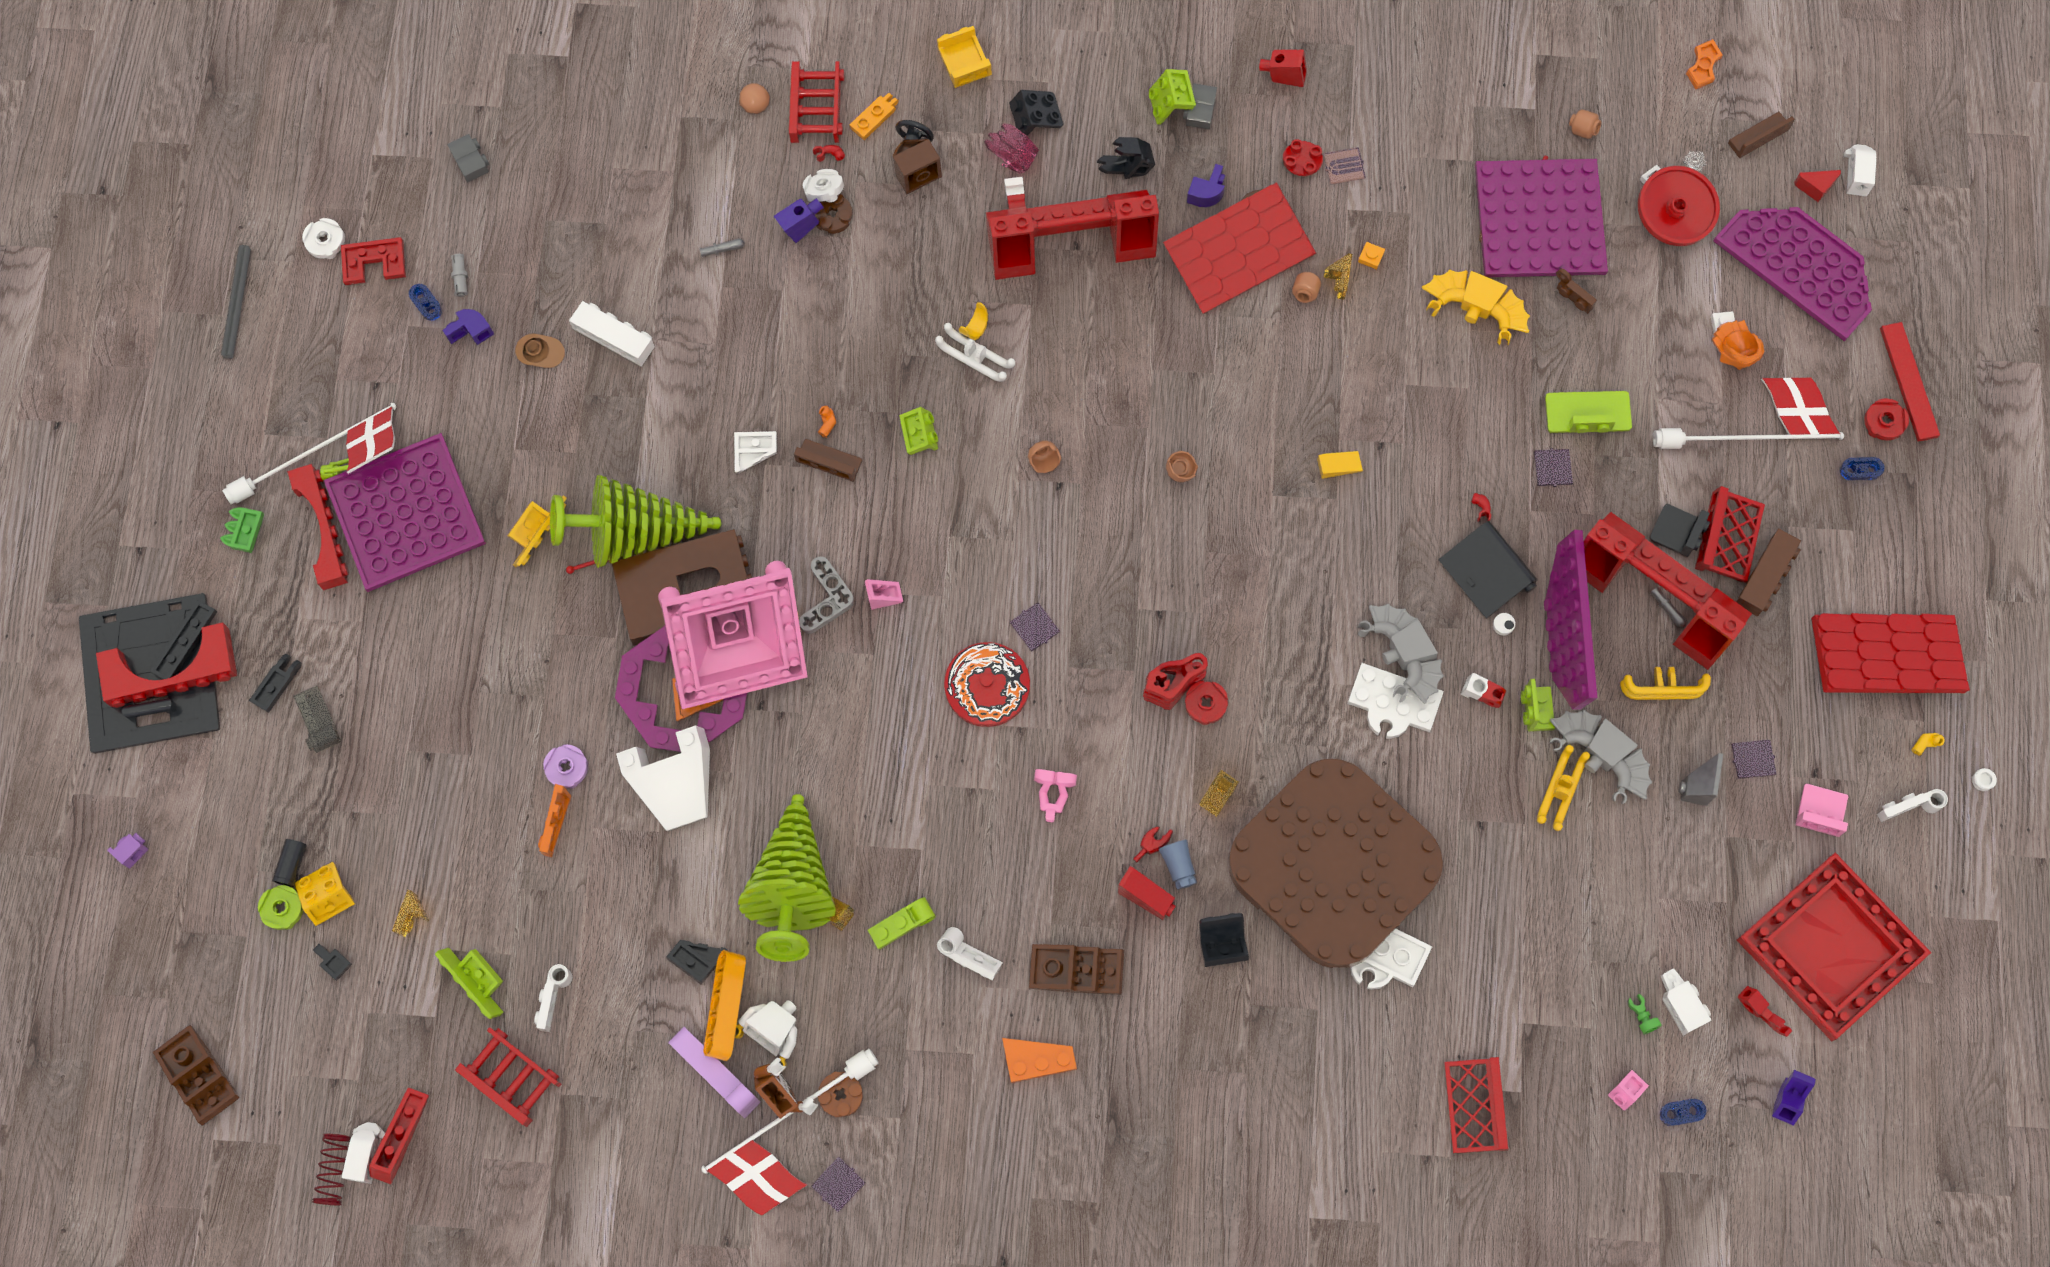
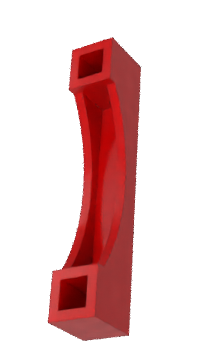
M312 464L287 471L292 490L298 497L303 496L310 502L319 522L321 548L317 564L313 565L317 584L324 591L348 583L346 575H349L346 564L342 563L341 557L344 556L341 545L337 544L336 541L339 535L335 525L332 526L331 519L334 517L331 508L327 507L326 504L328 495L325 488L321 486L323 480L320 470H316Z

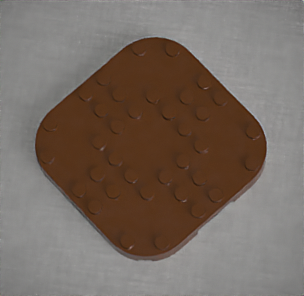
M1340 759L1319 760L1309 764L1300 771L1238 833L1229 853V873L1237 890L1258 910L1261 909L1292 938L1291 942L1307 957L1317 964L1328 968H1350L1365 961L1404 919L1429 896L1440 879L1443 867L1441 850L1433 835L1359 767Z

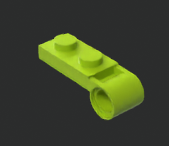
M923 897L868 929V932L877 948L882 949L916 927L931 922L936 916L926 898Z

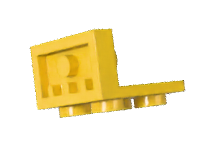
M334 862L295 882L302 908L315 926L355 904L353 898L343 886Z

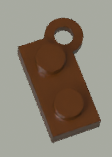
M1560 268L1556 275L1561 281L1556 289L1563 297L1569 298L1574 302L1579 310L1585 311L1588 314L1594 308L1597 299L1575 283L1565 269Z

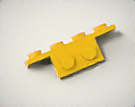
M563 495L561 497L563 498V502H565L567 498ZM533 501L529 503L507 535L524 547L513 563L515 567L521 564L524 566L531 557L528 554L533 547L535 549L538 547L543 539L540 536L544 530L549 531L550 512L548 513Z

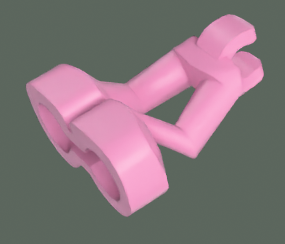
M1036 769L1034 781L1043 784L1039 791L1040 810L1046 811L1045 818L1047 822H1054L1055 813H1061L1067 801L1068 793L1066 788L1076 786L1077 775ZM1051 785H1057L1060 793L1055 804L1049 803L1047 795Z

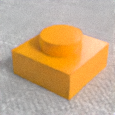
M1366 242L1358 262L1377 270L1385 249Z

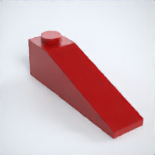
M411 1088L407 1089L369 1165L370 1177L392 1184L428 1101V1094Z

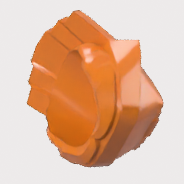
M1745 320L1721 324L1711 339L1721 353L1720 362L1733 365L1738 370L1753 365L1764 354L1762 340L1749 331Z

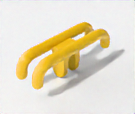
M1655 667V687L1636 686L1633 683L1632 676L1629 674L1625 675L1624 679L1621 680L1620 687L1626 697L1634 700L1696 699L1708 690L1711 677L1705 673L1698 680V686H1677L1675 668L1668 667V686H1664L1662 670L1660 667Z
M1567 745L1564 748L1537 815V822L1544 824L1553 798L1562 800L1553 823L1555 831H1560L1563 828L1562 824L1585 767L1584 765L1590 758L1588 752H1583L1576 763L1572 776L1563 775L1568 759L1574 751L1572 745Z

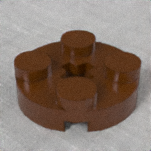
M842 194L837 195L838 198L834 202H820L824 208L816 213L815 216L819 220V224L816 227L821 231L824 230L830 234H836L844 231L849 226V222L853 217L852 207ZM831 210L837 211L835 217L827 216V214Z

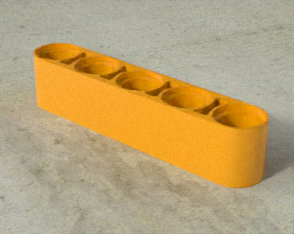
M723 950L718 956L703 1049L705 1056L727 1061L731 1057L746 965V957L744 955Z

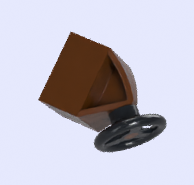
M901 120L895 126L897 133L904 140L894 151L895 175L906 195L942 177L940 157L931 143L934 139L933 132L924 124L913 120ZM902 126H905L908 129L907 133L903 131V129L901 128Z

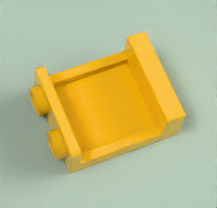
M974 26L961 28L957 32L944 34L937 39L938 51L954 88L992 75L991 63L983 53L976 37Z

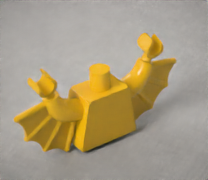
M1448 270L1443 275H1433L1431 282L1422 286V289L1438 298V301H1430L1426 308V311L1429 308L1434 309L1431 315L1433 317L1438 314L1441 305L1444 306L1451 301L1461 302V309L1467 311L1465 316L1467 322L1475 324L1478 317L1488 319L1490 315L1498 321L1499 329L1501 330L1497 340L1499 345L1501 344V339H1506L1507 345H1509L1511 333L1507 331L1508 329L1529 333L1527 320L1530 315L1524 310V301L1517 298L1512 289L1505 294L1507 285L1473 271L1470 272L1467 280V270L1462 272Z

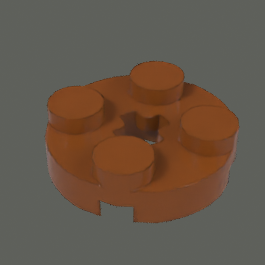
M833 1072L821 1082L818 1091L845 1072ZM847 1076L819 1095L818 1101L822 1109L833 1117L850 1116L862 1104V1087L855 1077L850 1079ZM845 1089L844 1094L846 1098H841L839 1101L836 1100L837 1095L835 1091Z

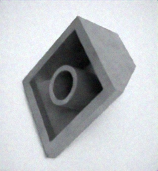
M1718 753L1690 773L1684 781L1681 780L1679 785V793L1682 794L1681 801L1707 806L1717 797L1723 761L1722 753Z

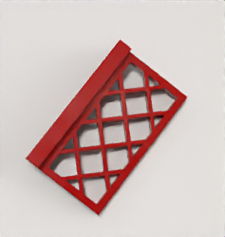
M1720 486L1712 492L1708 509L1710 514L1707 518L1710 524L1702 535L1695 569L1700 571L1706 569L1745 583L1748 581L1765 504L1728 492L1729 488ZM1728 499L1734 500L1739 508L1731 512L1727 505ZM1748 506L1758 508L1756 516L1751 518L1745 508ZM1738 511H1741L1746 519L1740 525L1733 515ZM1729 517L1734 525V528L1728 531L1723 525V519ZM1747 523L1752 529V535L1746 537L1741 529ZM1734 530H1737L1742 539L1736 544L1729 535ZM1722 536L1726 538L1730 547L1722 550L1718 543L1719 538ZM1744 542L1748 553L1742 557L1736 546ZM1730 549L1733 550L1738 559L1732 563L1729 562L1724 553ZM1720 555L1726 566L1722 568L1714 566V558ZM1740 562L1744 569L1743 575L1737 574L1732 565Z
M1499 1057L1444 1062L1453 1154L1509 1151ZM1486 1064L1487 1073L1481 1080L1471 1073L1476 1065ZM1472 1065L1469 1069H1466V1068L1464 1067V1066ZM1460 1066L1466 1073L1457 1082L1450 1076V1067ZM1468 1074L1479 1082L1471 1092L1461 1085V1082ZM1486 1078L1488 1081V1086L1483 1083ZM1451 1080L1456 1084L1453 1088L1451 1086ZM1480 1085L1489 1091V1096L1483 1103L1473 1095ZM1458 1086L1468 1094L1461 1104L1457 1103L1452 1097V1093ZM1470 1097L1481 1105L1473 1115L1463 1108V1105ZM1489 1100H1490V1109L1486 1106V1104H1487V1102H1488ZM1453 1103L1458 1106V1108L1455 1111ZM1483 1107L1491 1113V1120L1486 1126L1475 1118ZM1460 1109L1471 1117L1463 1127L1455 1122L1454 1117ZM1472 1120L1483 1127L1476 1138L1465 1130ZM1491 1123L1493 1132L1488 1129ZM1455 1125L1460 1129V1131L1457 1134ZM1485 1130L1493 1136L1494 1146H1483L1477 1141ZM1462 1132L1473 1140L1467 1148H1457V1138ZM1474 1143H1477L1480 1147L1472 1146L1474 1145Z

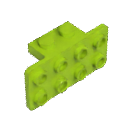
M1627 391L1547 393L1545 396L1547 428L1550 433H1605L1630 431L1632 428L1630 398Z

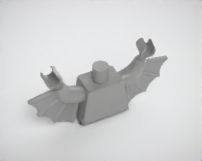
M1388 603L1379 607L1369 605L1374 625L1365 620L1360 622L1358 628L1362 627L1364 629L1360 630L1358 635L1365 637L1369 631L1386 635L1390 639L1389 647L1391 650L1382 653L1386 665L1397 661L1401 669L1408 672V677L1403 683L1404 685L1396 686L1393 697L1396 694H1401L1399 702H1403L1407 696L1408 689H1412L1422 703L1426 704L1429 696L1438 692V682L1444 677L1440 668L1442 659L1437 660L1438 652L1419 619L1410 616L1405 608L1396 609Z
M1586 710L1578 713L1565 711L1561 717L1550 719L1551 723L1563 735L1562 739L1553 738L1550 740V744L1555 741L1560 743V747L1555 748L1554 752H1559L1565 744L1578 743L1586 747L1584 752L1590 754V759L1584 765L1588 771L1595 773L1600 767L1605 771H1609L1612 768L1618 777V791L1612 795L1614 802L1618 794L1623 796L1621 804L1627 801V795L1624 793L1625 790L1631 791L1644 800L1647 799V788L1652 784L1648 774L1650 763L1644 759L1641 748L1631 753L1638 745L1605 718L1599 725L1602 716L1589 714Z

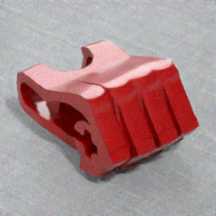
M1194 653L1182 660L1168 661L1160 664L1150 671L1146 677V685L1143 691L1144 700L1160 706L1164 710H1171L1193 684L1204 680L1208 667L1207 658L1202 653ZM1194 660H1201L1202 663H1203V665H1202L1200 662H1193V661H1194ZM1167 674L1175 675L1171 684L1170 679L1167 680Z

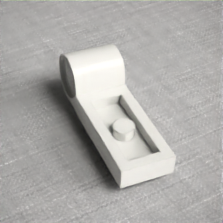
M1934 789L1917 796L1911 793L1901 798L1903 802L1895 804L1892 801L1882 806L1883 810L1877 815L1880 821L1883 822L1919 806H1922L1928 813H1936L1946 806L1948 797L1940 789ZM1931 797L1938 801V806L1931 802Z
M948 928L937 943L938 950L963 967H967L981 976L993 980L1003 962L964 943L963 933L958 928Z
M561 964L550 968L545 987L541 989L539 994L541 1007L540 1011L536 1012L534 1023L540 1031L550 1032L558 987H567L572 981V973ZM560 971H565L564 979L556 981V974Z

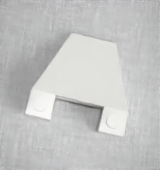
M696 725L676 732L681 750L680 754L649 764L645 749L633 747L616 753L622 775L666 831L708 817L710 747L704 728Z

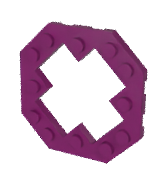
M664 626L622 655L615 699L650 748L681 752L676 732L681 730L655 726L658 705L637 701L644 660L666 663L669 642L666 627ZM747 693L724 698L721 715L700 711L697 726L704 728L708 743L743 719Z

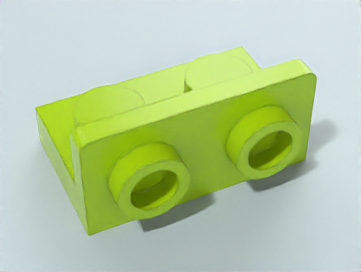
M919 407L899 415L908 454L913 455L928 448L934 451L938 449V436L934 430V417L930 411Z

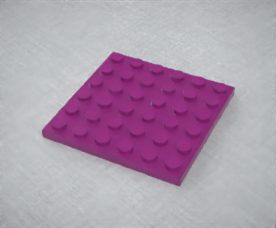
M1597 159L1476 161L1475 174L1485 277L1557 276L1556 272L1560 268L1565 269L1571 276L1606 275L1608 273Z
M442 433L370 461L349 474L345 471L324 480L367 592L486 544Z

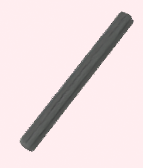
M240 245L238 247L221 356L226 359H232L234 355L251 252L247 245Z

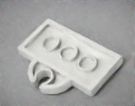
M1361 663L1347 704L1368 711V725L1377 736L1381 731L1380 723L1388 722L1391 725V730L1387 732L1386 739H1391L1402 735L1409 725L1430 732L1444 691L1438 689V692L1429 696L1427 703L1423 704L1413 690L1408 689L1405 700L1399 702L1402 695L1396 694L1393 697L1396 686L1404 685L1403 683L1407 678Z
M1395 929L1365 961L1350 967L1351 975L1356 983L1360 984L1363 980L1362 973L1364 971L1372 972L1374 980L1367 987V989L1371 990L1382 988L1392 978L1413 987L1432 946Z

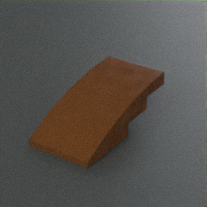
M1032 944L1029 988L1060 992L1122 995L1124 950L1077 947L1075 945Z
M191 1025L153 1051L170 1084L176 1088L184 1104L189 1106L200 1125L203 1126L240 1098L214 1056Z

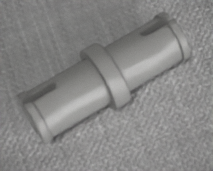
M454 254L451 255L453 268L451 278L454 279V295L462 297L468 294L466 285L468 274L465 271L464 255Z

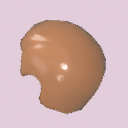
M751 83L740 92L739 104L747 113H761L769 105V93L760 84Z
M1040 441L1029 449L1028 460L1036 472L1047 473L1059 466L1061 455L1058 448L1051 441Z
M1177 451L1170 455L1166 463V470L1171 479L1182 483L1196 476L1198 465L1191 454L1185 451Z

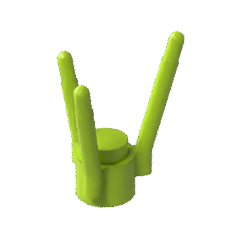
M349 458L330 462L329 465H322L320 469L322 480L324 481L342 473L343 470H347L348 465H340L349 463Z

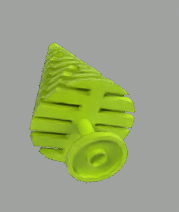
M599 474L596 477L593 490L592 515L565 514L563 498L560 495L552 496L550 537L552 545L559 546L563 541L564 527H592L594 562L596 567L599 568L606 565L607 560H609V563L617 562L620 555L623 557L622 559L631 557L632 550L636 555L642 554L645 547L649 551L655 550L658 546V541L660 547L669 545L671 537L673 543L680 542L683 532L685 537L689 539L694 537L696 528L699 535L705 534L707 528L720 529L721 519L719 517L707 518V513L700 510L696 518L694 509L687 506L684 513L683 506L678 502H675L671 509V503L667 498L661 497L660 502H658L657 495L650 492L646 498L645 491L637 488L634 492L631 485L623 484L621 488L619 481L611 479V482H608L607 477Z
M800 794L792 796L791 805L786 807L784 815L779 821V828H775L767 847L762 853L761 859L755 867L756 869L738 900L739 910L749 920H758L756 924L765 927L778 926V930L769 931L759 936L755 949L763 957L781 962L801 960L809 954L810 944L807 939L791 931L809 930L823 926L831 921L830 917L835 916L836 911L814 832L811 830V821L808 819L809 813L804 806V797Z

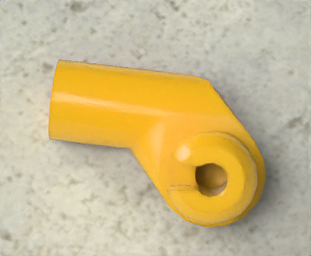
M1938 733L1922 734L1911 751L1921 756L1926 747L1942 746L1945 739Z

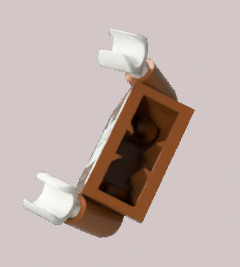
M776 1058L771 1064L759 1066L755 1069V1090L780 1119L788 1113L805 1112L811 1115L817 1108L818 1104L813 1103L814 1100L810 1097H807L804 1103L796 1100L790 1084L781 1074L786 1066H782L779 1063L781 1061L780 1058Z

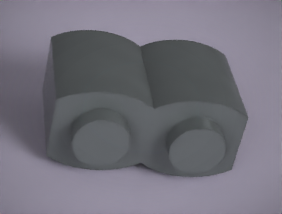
M1193 83L1192 91L1196 106L1192 110L1184 109L1183 119H1187L1186 126L1210 130L1217 87Z
M467 134L447 144L467 183L489 172L486 166L490 164L484 154L480 155L478 152L481 147L476 138L471 139L470 135Z

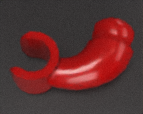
M837 145L815 146L813 148L814 155L821 153L816 157L819 162L825 159V154L827 153L833 155L837 161H841L845 157L843 149Z
M1474 493L1471 501L1472 504H1477L1482 508L1477 521L1479 522L1482 516H1485L1490 521L1491 506L1488 498L1483 494Z

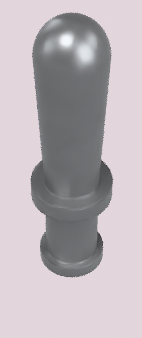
M738 238L717 245L713 243V246L699 249L703 258L711 254L719 255L718 253L740 249L744 247L745 242L743 239Z
M1659 587L1652 590L1650 595H1653L1659 602L1658 606L1660 608L1663 607L1676 626L1680 628L1685 627L1686 619L1669 602V597L1666 598L1659 590Z

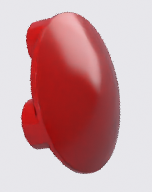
M1295 139L1283 153L1284 166L1288 171L1298 176L1312 175L1322 166V148L1311 142Z

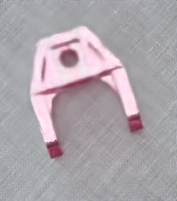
M1002 124L1001 127L1005 132L999 130L997 133H989L988 136L992 141L986 139L984 143L988 150L1004 160L1001 164L1002 166L1022 174L1030 168L1039 149L1027 135L1013 125Z

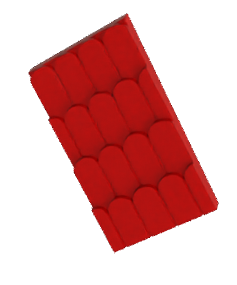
M1277 182L1163 242L1203 314L1317 254Z
M1822 613L1811 618L1823 693H1966L1970 690L1961 644L1959 643L1960 639L1955 615L1923 613L1921 615L1860 613L1848 615Z

